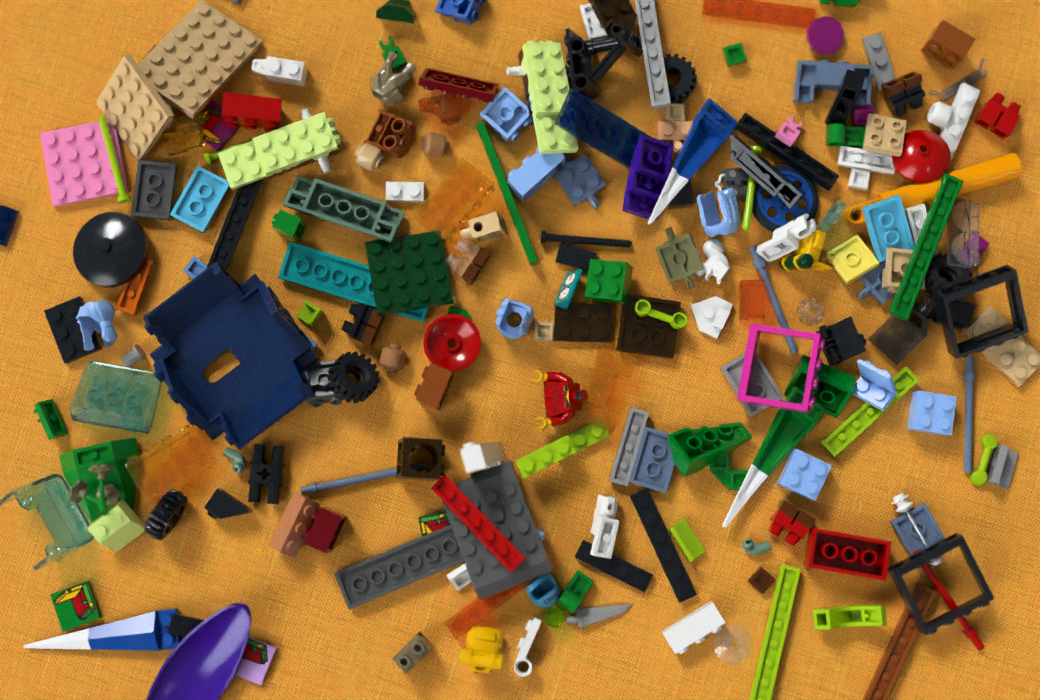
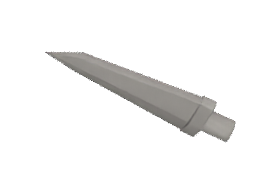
M632 604L577 608L575 615L566 617L567 624L577 623L578 628H583L623 614Z

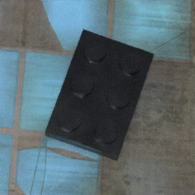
M80 296L44 311L65 364L102 350L95 330L91 335L94 349L90 351L84 349L82 332L79 323H77L78 319H76L80 306L85 305Z

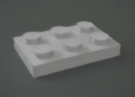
M745 354L720 368L737 396ZM756 354L749 396L779 401L784 396L758 354ZM741 402L750 418L767 408V406Z

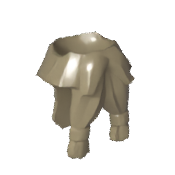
M393 51L389 52L383 66L375 74V77L370 79L373 96L390 106L405 101L402 87L417 68L413 63L409 62L406 68L397 69L396 73L393 74L392 66L398 59V55Z

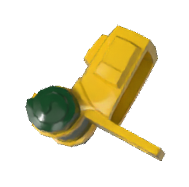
M815 230L810 236L800 240L799 248L794 251V254L785 256L779 262L781 269L789 272L806 270L810 267L820 271L832 270L831 266L818 261L826 233Z

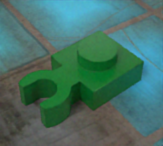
M389 36V45H384L382 41H379L381 49L385 51L382 53L384 61L388 57L389 52L393 51L398 55V59L392 66V71L407 65V62L399 46L394 48V41Z

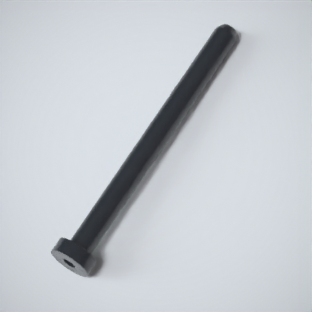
M541 230L540 244H545V241L625 248L632 246L630 240L546 234V231Z

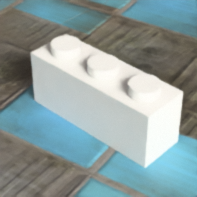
M709 601L661 632L675 654L678 652L682 654L690 649V644L694 642L698 644L705 640V635L711 631L714 634L721 630L725 621L714 603Z

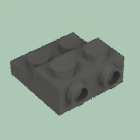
M336 360L317 362L304 371L314 392L313 395L306 399L308 405L321 407L323 403L328 402L338 405L343 400H346V398L342 400L338 398L340 394H334L332 392L334 387L330 388L329 386L331 381H328V371Z

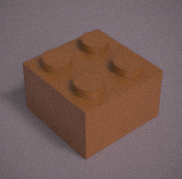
M942 20L931 32L921 51L928 58L941 62L942 66L954 69L965 58L975 38Z
M430 363L429 367L426 366L422 373L424 379L422 385L418 384L414 393L416 400L440 410L453 379V372Z

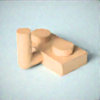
M658 121L657 139L664 142H673V152L678 154L682 147L681 142L685 141L693 121Z

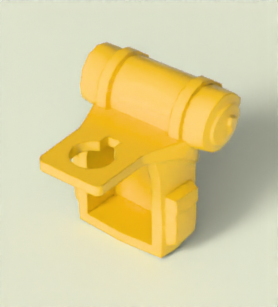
M472 627L467 634L466 647L468 649L462 648L459 653L460 664L470 666V671L489 674L490 670H501L504 665L503 654H499L503 639L500 631L488 627Z

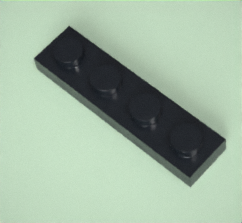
M582 540L575 558L645 592L653 576L652 574L613 554L611 559L593 556L590 554L592 544Z

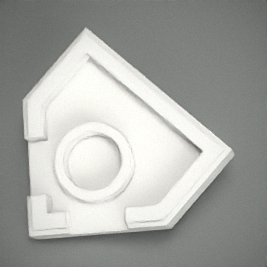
M715 296L690 305L698 330L717 339L733 304Z

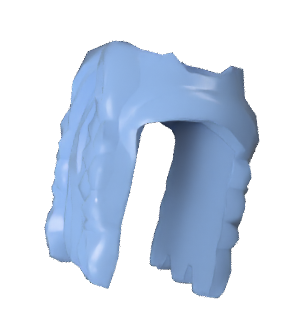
M732 187L724 189L723 192H717L723 220L719 218L713 191L705 195L700 194L697 197L701 224L708 237H715L719 234L726 236L738 231L741 216L735 191Z
M505 298L501 303L502 307L496 312L497 318L495 322L498 331L509 339L526 336L529 333V326L534 317L533 308L525 303L510 301V298ZM516 312L521 315L522 323L520 326L511 327L508 325L507 317L510 313Z

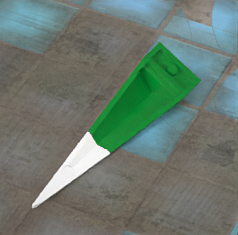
M793 387L785 402L802 404L804 392L797 387ZM815 401L813 409H810V413L785 409L778 410L722 527L728 526L770 473L817 424L825 408Z

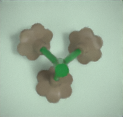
M108 464L93 465L89 468V472L98 474V480H100L95 497L87 492L89 484L83 480H78L70 488L69 500L79 503L82 499H89L98 504L102 516L108 515L109 510L107 506L109 504H117L118 497L121 494L120 490L115 488L113 483L104 484L106 473H111L115 470V467Z

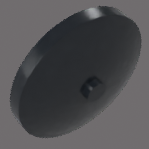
M106 212L90 219L78 232L73 246L74 263L79 273L89 282L101 287H117L131 281L143 268L148 255V239L142 226L130 216L119 212Z

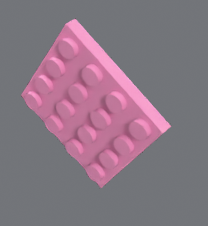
M107 119L125 189L128 193L129 188L119 134L116 126L112 125L109 119ZM99 121L40 133L52 205L54 207L119 194Z

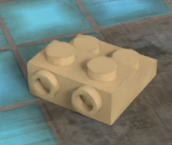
M886 249V267L883 269L882 288H887V292H897L913 250ZM925 278L920 291L925 289Z

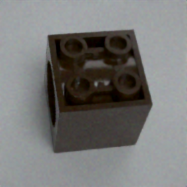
M410 437L399 439L396 479L439 480L440 476L444 474V464H441V458L445 455V445L442 444V440ZM415 446L426 448L432 455L433 463L425 471L426 473L415 471V468L409 463V454L416 449Z

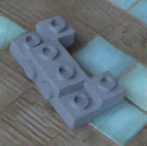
M798 60L796 63L795 83L793 85V103L812 104L814 101V89L838 91L840 83L847 69L866 75L861 93L854 106L870 105L874 66L849 64L847 61L830 63L829 60H820L819 62Z

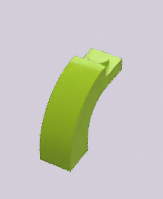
M860 604L813 609L815 629L832 630L851 626L887 625L885 605Z

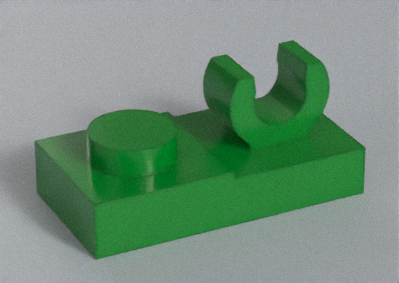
M53 399L41 401L34 405L36 409L33 412L38 413L40 419L37 421L42 422L49 440L64 437L68 434Z

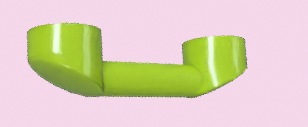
M644 299L639 300L635 305V312L638 316L645 317L648 315L668 322L674 329H681L687 323V316L682 312H677L673 316L651 309L650 303Z
M984 434L980 438V444L984 448L978 470L972 471L969 475V481L975 486L985 484L988 479L986 469L992 449L998 445V440L993 434Z

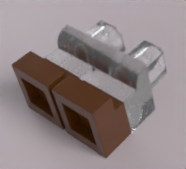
M460 239L455 248L462 252L460 258H457L450 254L445 262L452 268L453 273L472 285L490 258L491 252L476 245L473 241L469 243Z

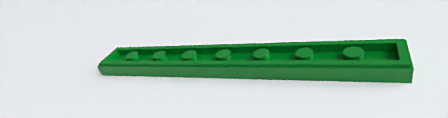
M478 122L476 124L477 131L528 262L531 266L536 265V255L484 122Z
M947 173L943 175L889 309V314L905 321L909 319L962 186V180Z

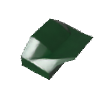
M388 0L376 10V18L413 23L416 19V12L413 10L409 0Z

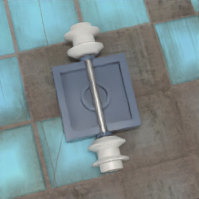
M902 492L893 497L894 501L891 504H896L898 507L896 512H903V514L890 521V524L908 555L912 556L915 550L921 551L931 546L933 543L944 538V535L926 504L921 503L910 510L913 502H908L906 498L909 494L904 495ZM944 555L929 561L928 564H931L932 567L943 562L942 558Z

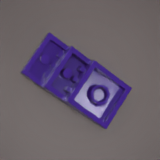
M644 134L639 136L628 174L623 212L650 219L671 172L673 144Z

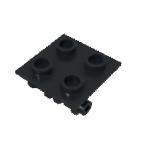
M851 316L828 327L823 325L819 327V331L815 332L821 334L823 340H825L823 352L830 367L866 351Z

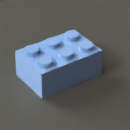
M537 148L535 155L526 157L519 169L514 168L508 174L507 184L509 189L524 203L547 183L556 172L564 167L566 157L562 153L540 154L539 148Z

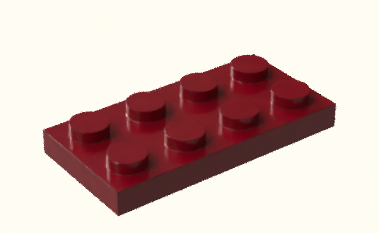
M430 68L424 70L418 82V85L423 86L426 90L437 89L441 90L444 94L455 93L466 99L473 97L484 103L493 102L499 87L497 83Z

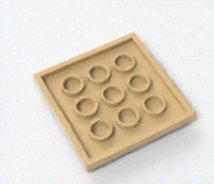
M130 54L123 56L96 101L99 108L109 119V122L116 126L121 139L137 160H144L174 116Z

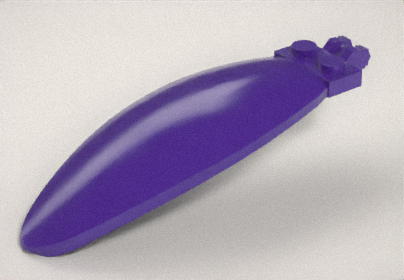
M244 603L231 604L220 609L195 627L166 659L151 686L146 700H218L231 682L243 657L251 629V612L249 607Z

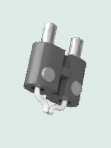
M723 168L718 181L715 182V187H718L719 191L722 192L724 189L732 187L737 201H746L748 187L746 182L749 179V175L741 168Z

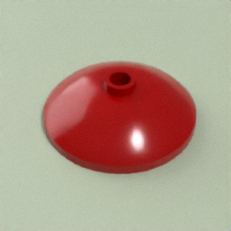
M914 130L905 133L902 154L900 157L892 156V163L896 171L905 179L916 183H927L940 178L946 172L951 154L945 140L936 133L927 130Z
M458 314L443 315L435 319L428 326L423 340L424 351L432 364L452 372L461 371L469 367L477 359L481 349V336L475 324L468 318ZM451 341L457 342L455 347H450Z

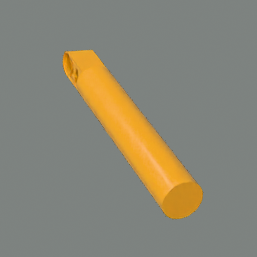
M1010 153L954 170L947 174L963 181L958 196L1021 177L1022 165L1018 156L1015 153ZM943 175L931 182H915L877 194L874 199L847 207L843 212V217L849 223H863L865 218L861 207L897 194L901 196L904 209L921 203L925 204V206L931 205ZM854 210H856L858 215L857 218L853 220L851 218V213Z

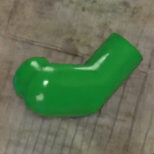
M454 306L449 307L448 314L462 315L472 321L467 310Z

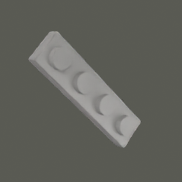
M630 407L610 474V482L628 487L649 412Z

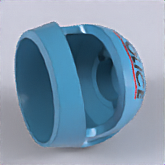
M550 573L539 576L525 588L531 601L539 607H550L560 597V588Z

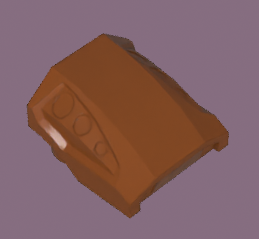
M379 109V115L367 140L365 139L363 143H370L400 159L408 153L415 139L416 125L393 113Z

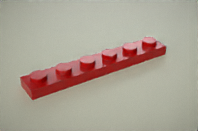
M444 474L431 487L511 573L527 559L447 475Z

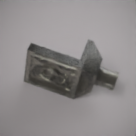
M926 295L920 303L914 304L907 321L891 315L868 340L898 365L927 336L929 313L938 306L937 302L934 299L931 301L932 297Z

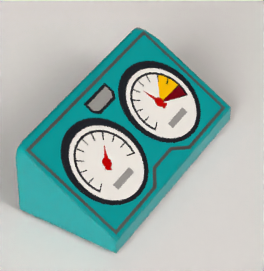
M581 269L565 275L554 302L555 306L565 310L568 309L582 275Z

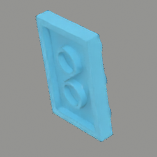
M197 165L170 215L205 233L230 189L228 181Z
M897 194L861 207L874 253L879 262L886 260L887 248L914 249L915 246L900 195Z

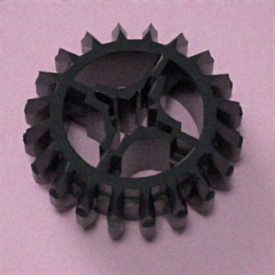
M175 489L166 492L148 517V521L145 523V533L158 541L167 537L185 511L184 509L188 503L187 497Z

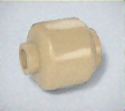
M365 143L362 147L358 146L354 154L357 157V165L369 171L378 169L384 159L382 150L370 143Z

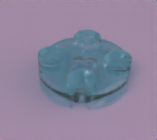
M839 199L836 200L816 230L823 231L827 235L832 228L830 226L838 222L841 217L840 214L846 209L847 204Z

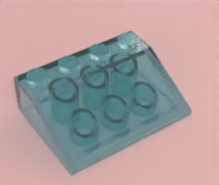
M87 361L69 408L72 419L76 422L149 434L155 418L162 382L156 378L155 372Z

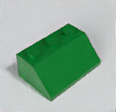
M802 355L784 392L785 396L790 394L793 387H797L803 392L805 391L810 357ZM822 363L820 371L817 370L816 373L818 387L817 390H813L812 397H815V401L825 408L824 413L837 418L854 392L856 378Z

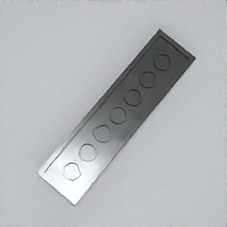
M448 525L334 574L349 610L464 562L452 526Z

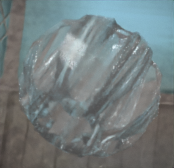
M809 298V302L806 299L800 302L802 307H797V313L801 314V317L798 319L801 322L806 320V325L813 326V321L817 325L822 322L820 316L825 317L826 311L821 309L824 304L821 301L817 304L816 298ZM808 310H814V314L808 313Z

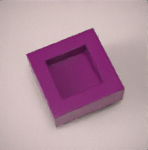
M873 104L854 106L853 126L866 125L868 114H874Z

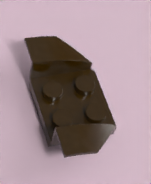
M589 0L602 28L619 23L630 31L633 30L637 14H635L629 0Z

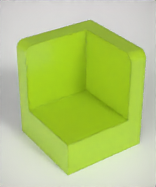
M305 299V305L297 317L313 328L324 312Z

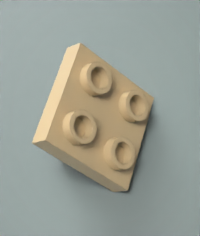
M869 113L862 150L900 157L903 150L907 120Z

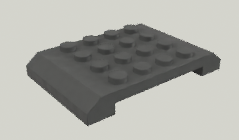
M512 461L456 483V485L527 558L513 573L499 561L443 502L474 590L480 600L554 571L538 534Z

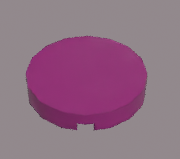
M824 16L814 20L809 25L806 39L812 51L817 54L827 55L834 53L840 48L843 43L844 32L839 21L833 17Z

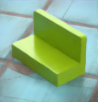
M685 518L668 528L689 562L692 563L695 561V558L706 552Z

